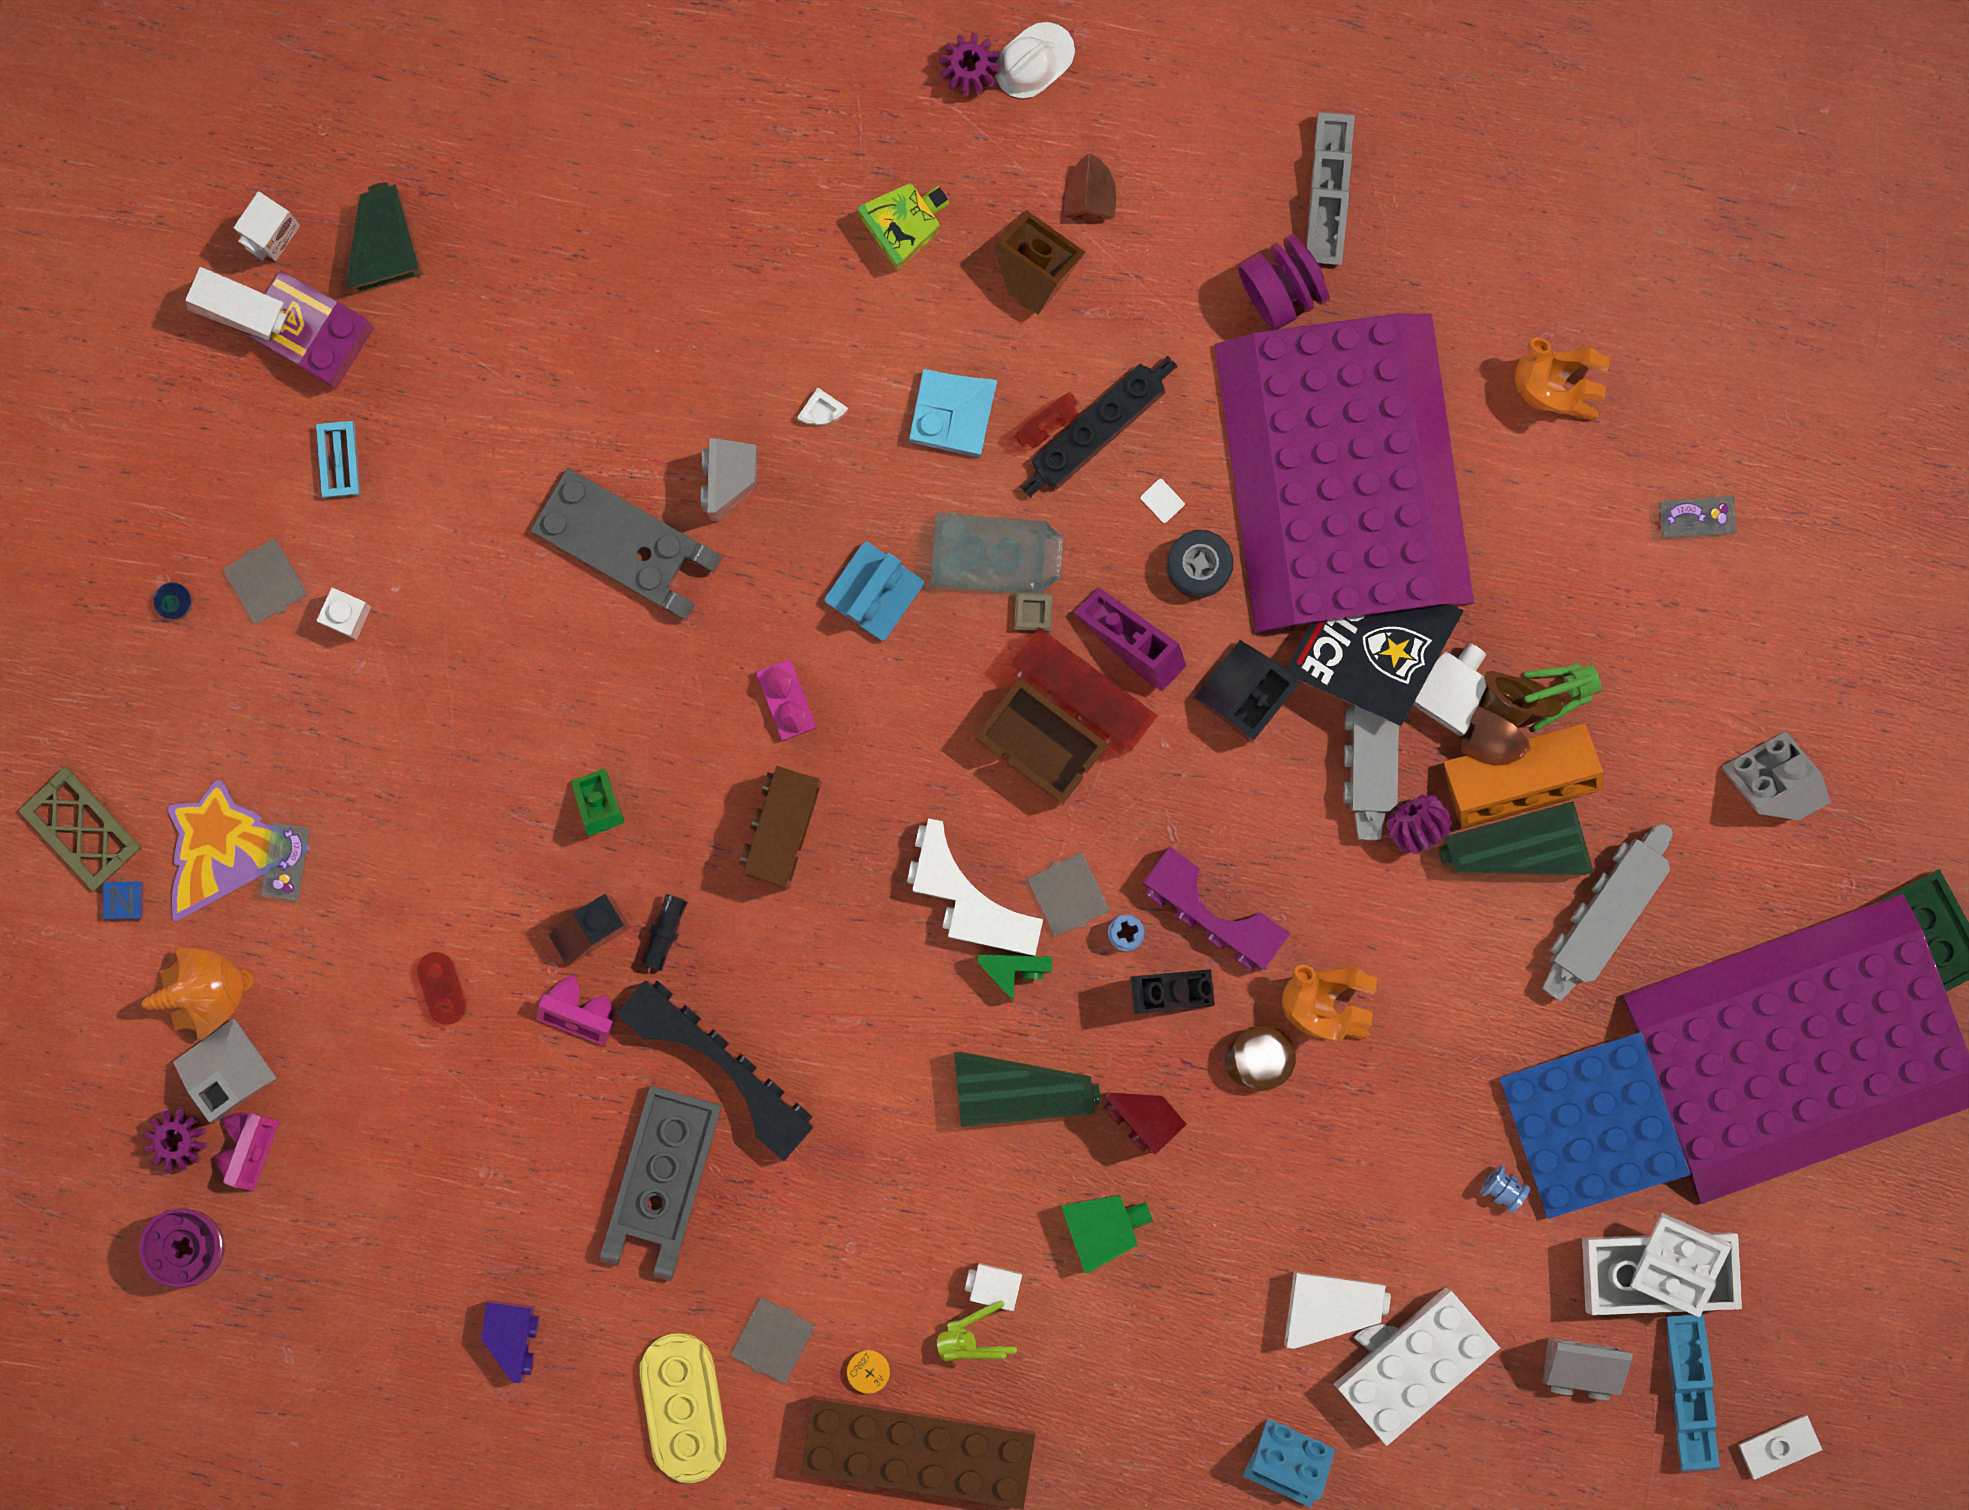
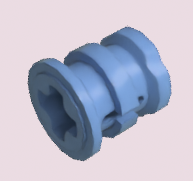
M1127 914L1115 918L1108 929L1110 942L1114 947L1122 951H1131L1139 947L1145 935L1144 926L1141 921L1135 916ZM1126 922L1128 927L1135 926L1137 929V933L1132 935L1133 942L1128 943L1125 938L1119 939L1117 936V932L1122 929L1121 923Z
M1501 1164L1488 1176L1481 1188L1480 1194L1482 1196L1492 1195V1200L1496 1204H1504L1506 1211L1514 1213L1528 1196L1530 1187L1526 1184L1520 1185L1518 1183L1519 1179L1513 1174L1509 1176L1505 1174L1506 1167Z

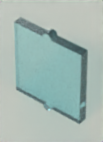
M276 539L271 540L254 551L247 550L245 552L246 556L223 568L255 625L277 612L284 613L287 606L308 595Z
M1083 853L1075 855L1059 864L1052 862L1050 868L1027 879L1055 937L1077 926L1083 928L1086 926V922L1110 911Z
M761 1297L731 1356L754 1367L755 1373L763 1372L785 1384L815 1325L793 1314L791 1308L783 1309Z

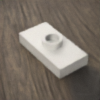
M1802 1415L1737 1444L1749 1473L1754 1480L1822 1450L1807 1415Z

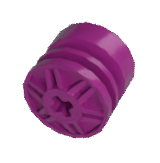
M1294 234L1283 239L1285 250L1278 243L1270 246L1273 264H1270L1262 254L1258 253L1237 265L1238 274L1248 296L1271 330H1278L1296 320L1295 308L1292 302L1296 301L1303 310L1310 312L1314 309L1311 297L1319 305L1330 300L1323 273L1316 259Z
M179 1208L164 1211L149 1222L142 1232L139 1251L141 1263L149 1276L163 1285L180 1288L199 1285L212 1277L222 1263L225 1245L223 1233L212 1218L200 1211ZM188 1238L190 1239L189 1246L193 1248V1253L184 1254L181 1258L179 1257L180 1250L175 1247L177 1241L184 1242Z

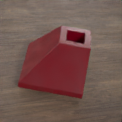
M1108 1092L1103 1096L1108 1102L1103 1107L1117 1124L1120 1125L1125 1121L1132 1129L1128 1137L1143 1153L1148 1149L1153 1154L1158 1153L1187 1125L1163 1096Z

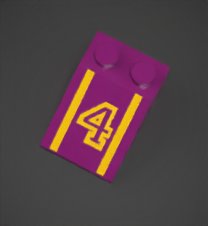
M280 270L265 294L283 302L281 312L287 314V317L279 335L272 332L268 341L244 331L242 333L336 390L373 332L374 327L367 319Z

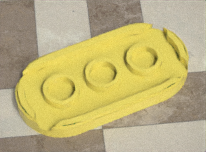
M671 1333L654 1341L643 1356L640 1364L642 1392L652 1453L657 1466L668 1476L672 1477V1479L683 1483H695L705 1480L712 1475L724 1460L727 1449L724 1419L714 1359L710 1350L702 1341L692 1335Z

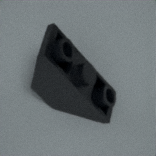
M1211 969L1129 977L1133 1014L1215 1006Z

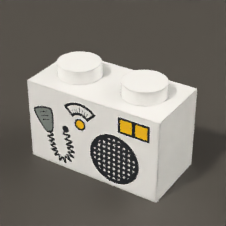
M258 191L233 228L241 236L238 242L245 246L248 252L262 261L268 256L276 262L299 229L300 224L288 210Z

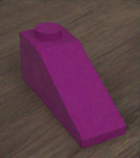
M1099 587L1074 612L1075 617L1135 673L1161 691L1187 666L1179 643Z

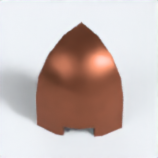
M1089 153L1080 159L1068 180L1064 217L1081 220L1082 214L1089 213L1099 216V220L1115 218L1116 190L1114 179L1102 160Z
M1480 706L1477 707L1470 720V723L1474 724L1475 727L1468 738L1463 739L1461 745V753L1491 765L1510 764L1521 759L1531 749L1529 741L1517 727L1501 716Z

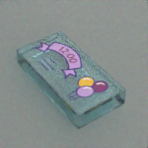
M1734 496L1665 500L1659 502L1661 539L1735 534L1737 532Z
M273 822L261 892L262 896L299 901L310 828Z

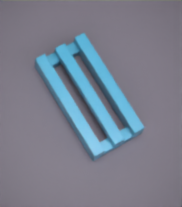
M353 421L316 424L322 497L326 499L337 496H361L355 423ZM341 430H346L351 487H345ZM328 431L333 432L337 488L333 489L330 488L326 432Z

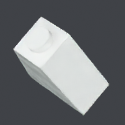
M202 267L199 268L185 300L188 311L268 341L272 332L279 335L287 317V314L281 312L283 302Z
M1294 1271L1284 1346L1295 1349L1381 1323L1382 1315H1388L1391 1294L1385 1292L1386 1286L1381 1283Z

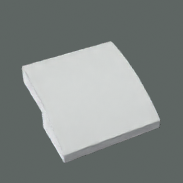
M1661 1213L1639 1261L1631 1287L1700 1318L1716 1286L1715 1280L1731 1249V1244Z

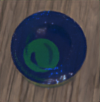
M167 583L162 585L155 593L154 606L162 617L168 620H180L190 613L193 606V598L190 591L181 584Z

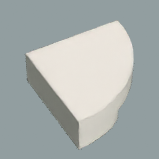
M817 388L797 419L809 425H827L843 417L848 408Z
M1385 1324L1372 1325V1327H1366L1359 1331L1354 1338L1372 1352L1388 1336L1394 1334L1398 1328Z

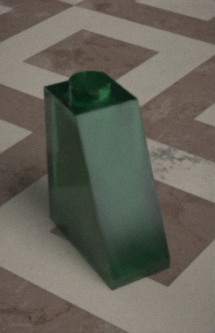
M388 182L374 184L367 188L368 192L360 194L346 279L348 289L353 295L424 275L402 196L396 184L389 186Z

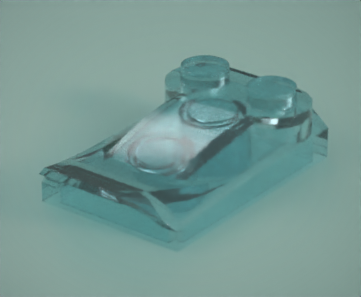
M955 512L947 514L936 513L931 588L1042 594L1049 585L1061 579L1064 535L1056 532L1046 521L972 516Z

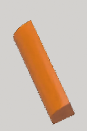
M1586 723L1528 738L1531 749L1521 759L1510 764L1491 765L1480 762L1468 755L1444 761L1445 777L1461 829L1603 790L1604 771Z

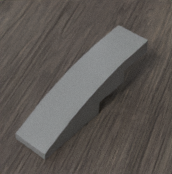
M1318 111L1306 242V249L1312 253L1317 263L1342 265L1349 201L1354 114Z

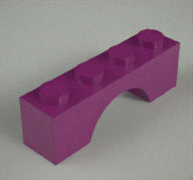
M1169 847L1142 883L1148 888L1145 895L1162 907L1165 902L1178 910L1175 916L1189 927L1193 928L1196 923L1208 931L1205 936L1207 940L1221 950L1226 945L1238 953L1235 960L1253 972L1256 967L1260 970H1265L1290 933L1261 912L1241 921H1228L1213 915L1203 905L1198 894L1197 879L1200 868Z

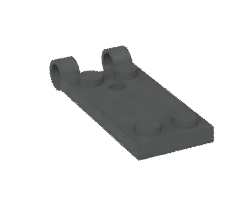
M567 468L531 529L532 533L685 621L695 607V604L668 589L685 559L691 560L712 573L716 571L723 559V556L714 550L696 542L570 468ZM646 547L651 550L649 560L641 561L638 559L637 554L641 548Z
M650 1085L599 1261L618 1266L628 1234L662 1244L653 1277L672 1281L722 1105ZM659 1196L662 1199V1207L659 1210H652L648 1206L650 1197Z

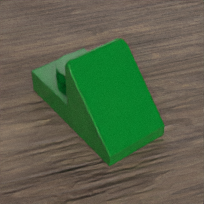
M606 768L571 781L588 836L608 831L613 827L624 824L625 819Z
M978 955V964L1012 1001H1014L1015 971L1022 972V979H1044V972H1052V957Z

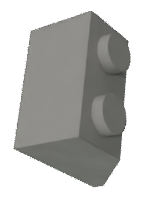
M1548 1338L1542 1382L1546 1385H1551V1392L1573 1395L1574 1389L1587 1390L1589 1398L1610 1401L1611 1394H1622L1633 1353L1617 1347Z

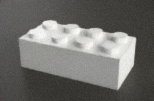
M1733 1232L1709 1233L1729 1242L1731 1249L1715 1280L1716 1286L1703 1311L1742 1309L1738 1234ZM1651 1235L1582 1238L1586 1313L1591 1315L1684 1311L1631 1287L1635 1271Z
M1445 1287L1403 1323L1394 1334L1388 1336L1374 1351L1367 1354L1337 1380L1334 1386L1379 1439L1388 1446L1500 1347L1457 1296Z

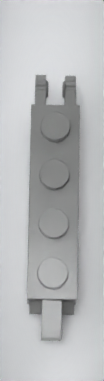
M1351 704V708H1345L1344 728L1345 730H1351V745L1344 746V767H1350V782H1344L1343 803L1350 804L1349 812H1354L1357 839L1380 840L1385 813L1391 811L1397 805L1399 725Z
M1659 824V826H1652L1649 829V833H1646L1641 841L1638 839L1632 840L1630 844L1623 842L1612 857L1616 864L1609 875L1603 872L1591 888V891L1596 894L1588 905L1583 902L1580 904L1570 919L1574 923L1567 936L1561 933L1549 950L1554 954L1549 961L1553 965L1541 988L1547 994L1558 1001H1562L1578 982L1596 980L1670 871L1668 860L1662 856L1669 846V841H1672L1671 838L1674 837L1672 836L1674 832L1671 831L1672 828H1669V825Z

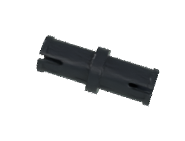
M665 895L656 923L651 924L649 929L652 933L646 951L640 961L641 964L663 971L673 940L677 941L679 933H677V929L688 901L673 895Z

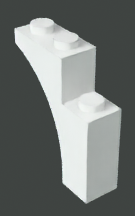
M928 818L927 826L919 825L915 847L922 848L919 862L911 861L907 883L914 884L912 891L915 893L956 901L954 908L947 907L943 928L949 930L948 938L1035 956L1043 919L1013 912L996 904L980 893L965 878L953 860L945 838L943 821Z

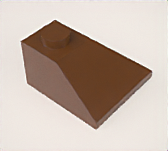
M1027 210L994 246L1008 294L1018 300L1023 307L1032 310L1037 315L1053 299L1086 253Z

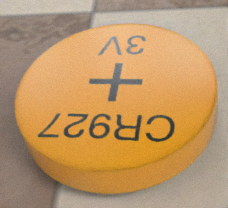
M874 1350L858 1352L848 1364V1380L859 1392L875 1393L881 1390L888 1382L890 1376L888 1361L882 1354Z

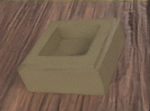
M1016 592L1014 630L1051 632L1053 594Z

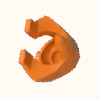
M1540 337L1532 338L1527 347L1529 352L1520 359L1515 371L1514 378L1517 392L1528 405L1537 410L1565 415L1570 414L1582 419L1595 420L1599 416V412L1582 400L1592 399L1602 403L1605 398L1606 386L1587 379L1579 380L1569 390H1565L1564 386L1567 378L1585 365L1607 373L1610 357L1597 352L1589 346H1583L1571 351L1552 352L1548 341Z
M179 947L175 950L177 961L170 968L160 971L164 988L156 993H152L151 996H147L142 1001L141 1006L147 1010L183 1008L171 1012L175 1031L184 1028L195 1030L197 1039L203 1040L234 1013L240 1004L244 992L249 991L253 987L254 976L248 970H239L227 957L202 949Z
M1304 964L1298 965L1292 974L1293 978L1284 988L1282 1007L1286 1018L1299 1031L1313 1037L1333 1041H1341L1345 1036L1358 1039L1368 1037V1030L1372 1025V1011L1356 1006H1346L1338 1014L1333 1006L1338 995L1348 988L1374 995L1378 978L1367 975L1354 966L1320 972L1314 971L1313 968Z

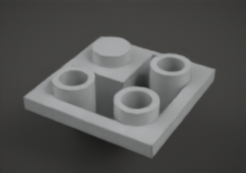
M709 438V448L702 449V470H704V475H708V485H701V507H703V512L708 513L712 522H719L757 486V447L755 444Z
M1786 731L1722 766L1724 773L1758 814L1801 820L1831 803L1822 773Z
M235 1018L173 1061L187 1092L209 1123L218 1122L277 1079Z

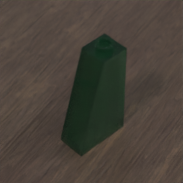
M1574 801L1441 838L1443 845L1438 846L1441 863L1444 868L1449 866L1451 874L1584 876L1594 873Z
M954 1052L961 1127L1094 1114V1106L1101 1105L1099 1083H1092L1091 1076L965 1052Z

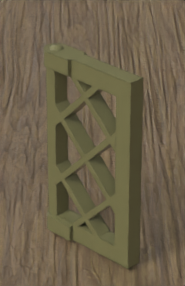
M67 766L62 768L49 783L18 810L93 892L100 888L103 882H106L134 855L138 854L142 848ZM67 782L78 793L79 801L59 800V789ZM44 803L53 804L52 826H48L35 812ZM59 804L79 805L78 827L58 826ZM84 805H89L102 819L104 828L84 827ZM57 830L78 831L77 853H73L57 836ZM83 831H104L103 854L82 853ZM109 832H114L126 845L118 854H108ZM82 857H102V869L94 876L82 863Z

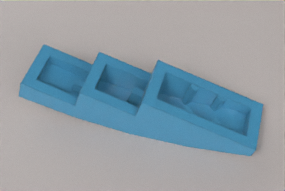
M1701 1314L1700 1318L1695 1315L1666 1317L1671 1393L1681 1473L1718 1470L1720 1463L1715 1435L1717 1423L1712 1395L1714 1384L1704 1314Z

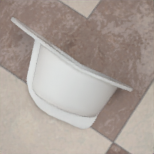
M1043 22L1032 25L1012 40L999 54L1000 58L996 61V64L1001 66L1000 74L995 75L1001 89L1010 96L1021 99L1034 97L1045 90L1072 64L1075 48L1074 41L1069 32L1058 24Z

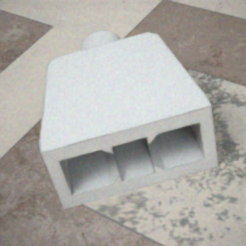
M1471 643L1466 645L1458 659L1445 651L1436 661L1413 706L1458 736L1464 735L1487 686L1484 676L1476 671L1487 654Z

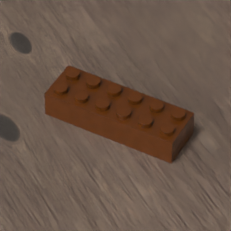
M814 1395L801 1474L1023 1510L1035 1431Z

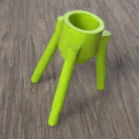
M1002 1300L997 1301L959 1321L949 1322L947 1325L948 1331L941 1332L937 1340L938 1352L944 1361L959 1359H1005L1006 1354L1016 1353L1017 1348L1015 1346L976 1347L973 1333L964 1330V1327L1002 1308L1004 1302Z

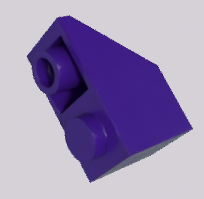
M490 1300L486 1304L481 1340L511 1381L521 1383L524 1381L525 1375H531L534 1353H529L528 1349L530 1338L537 1337L540 1316L534 1315L535 1306Z

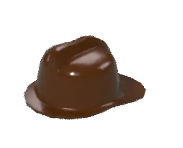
M1487 671L1484 675L1487 688L1479 706L1501 716L1515 727L1522 724L1532 715L1554 717L1559 715L1562 710V704L1557 695L1529 703L1525 701V696L1547 689V687L1538 682L1505 675L1496 671Z

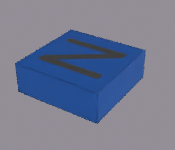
M103 882V919H143V882Z

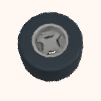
M1193 530L1183 534L1173 543L1167 556L1166 571L1171 584L1180 593L1191 598H1206L1218 593L1227 584L1233 571V555L1229 545L1220 535L1209 530Z

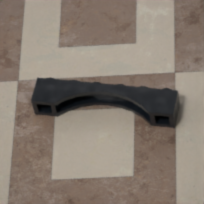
M645 980L616 1015L643 1039H663L684 1044L703 1053L720 1065L734 1080L746 1100L753 1119L756 1138L780 1159L785 1161L814 1128L809 1122L813 1116L799 1103L796 1102L791 1107L781 1097L785 1091L770 1078L765 1082L760 1080L753 1073L757 1067L743 1054L740 1053L735 1058L725 1048L729 1042L714 1029L709 1034L698 1025L701 1018L687 1005L679 1009L669 999L674 994L662 983L656 980L652 985L649 981Z

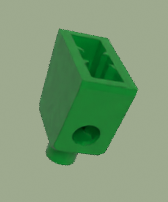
M1120 1194L1060 1205L1085 1274L1137 1246L1138 1243L1133 1229L1153 1223L1146 1201L1125 1209Z

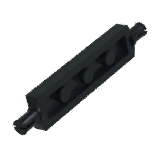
M1166 356L1152 370L1141 363L1137 365L1031 460L1036 473L1020 486L1023 492L1031 498L1045 484L1056 490L1060 488L1166 393L1162 380L1177 368L1176 363L1169 356Z

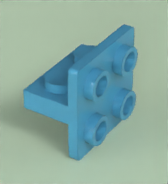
M864 542L825 597V602L881 641H885L924 586V580L902 566L901 560L888 553L886 555L869 542Z
M1268 1419L1264 1425L1260 1441L1245 1468L1243 1477L1311 1508L1314 1501L1320 1500L1323 1495L1335 1450L1319 1440H1314L1284 1424Z

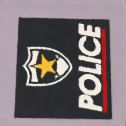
M1448 604L1311 623L1286 671L1296 679L1402 726L1464 610Z

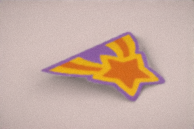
M216 780L210 786L199 803L171 804L168 807V813L179 833L174 853V864L179 865L172 890L173 921L176 922L272 871L277 868L281 859L286 861L291 853V841L289 838L285 839L283 829L261 823V816L251 810L235 805L225 784L221 780ZM301 840L303 854L310 850V846Z

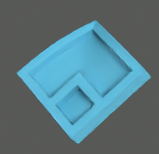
M923 369L908 442L980 458L997 380L953 375Z

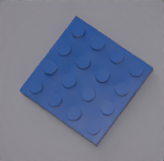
M1642 1031L1500 1077L1548 1219L1691 1174Z

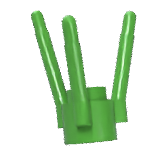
M1580 663L1568 667L1540 669L1524 673V677L1527 679L1569 675L1564 677L1565 683L1525 696L1524 699L1528 703L1565 691L1568 692L1571 698L1577 696L1576 699L1562 707L1559 715L1545 717L1533 725L1534 731H1539L1578 706L1592 702L1591 695L1601 692L1600 678L1592 664L1581 667Z

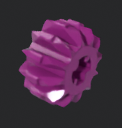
M972 33L970 43H965L964 37L958 35V47L951 43H946L945 50L949 55L939 57V64L946 67L940 72V76L942 79H951L948 85L951 91L956 90L962 85V96L967 97L969 95L970 87H975L976 93L982 95L983 87L981 83L983 82L987 86L993 87L995 80L991 75L1000 74L1001 66L993 63L1000 58L999 52L995 50L989 51L991 47L989 39L984 40L978 45V35ZM971 58L972 63H975L976 69L968 71L966 66L963 70L964 60Z
M1424 794L1414 800L1409 798L1405 804L1397 805V810L1388 815L1389 821L1386 824L1389 830L1388 834L1396 846L1403 853L1412 852L1414 855L1424 849L1429 851L1435 844H1441V838L1447 837L1450 834L1449 828L1452 825L1450 814L1435 795L1426 797Z
M178 1109L175 1117H173L170 1110L162 1111L163 1122L157 1118H152L149 1121L156 1132L145 1131L143 1133L144 1138L153 1139V1145L144 1147V1152H157L151 1161L154 1166L161 1164L165 1160V1171L172 1172L176 1162L179 1169L185 1171L188 1170L189 1166L187 1158L194 1163H198L201 1160L199 1154L194 1149L207 1148V1143L197 1141V1136L204 1135L207 1131L206 1128L193 1129L199 1117L192 1115L185 1122L186 1112L184 1109ZM173 1130H175V1135L181 1134L183 1137V1141L178 1143L179 1150L177 1151L175 1150L176 1146H169L168 1139L173 1137Z

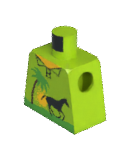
M910 183L862 204L857 210L859 217L896 271H899L940 232V224L934 215L950 205V202L939 186L921 197Z

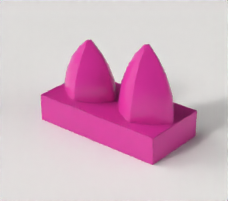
M791 659L756 672L782 742L817 729Z
M575 975L560 981L551 989L548 995L543 994L538 1005L537 1021L603 1047L606 1046L613 1023L612 1006L606 995L592 999L583 1009L579 1008L580 990Z
M252 1112L236 1113L222 1119L225 1130L237 1142L235 1149L223 1151L214 1157L219 1171L225 1177L223 1183L236 1188L255 1190L278 1128L279 1120Z

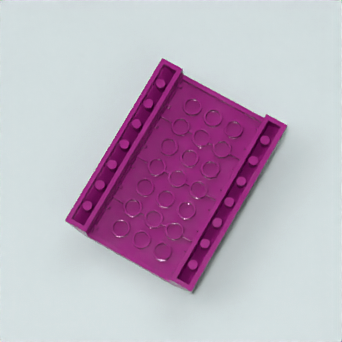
M1396 313L1257 332L1214 345L1256 633L1291 629L1294 625L1448 604L1459 606L1474 603L1432 314Z
M1903 894L1623 995L1635 1030H1638V1032L1642 1031L1688 1163L1691 1172L1690 1178L1700 1204L1969 1108V1052L1923 930Z

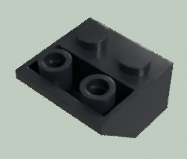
M1239 640L1194 698L1252 743L1301 682L1272 659Z

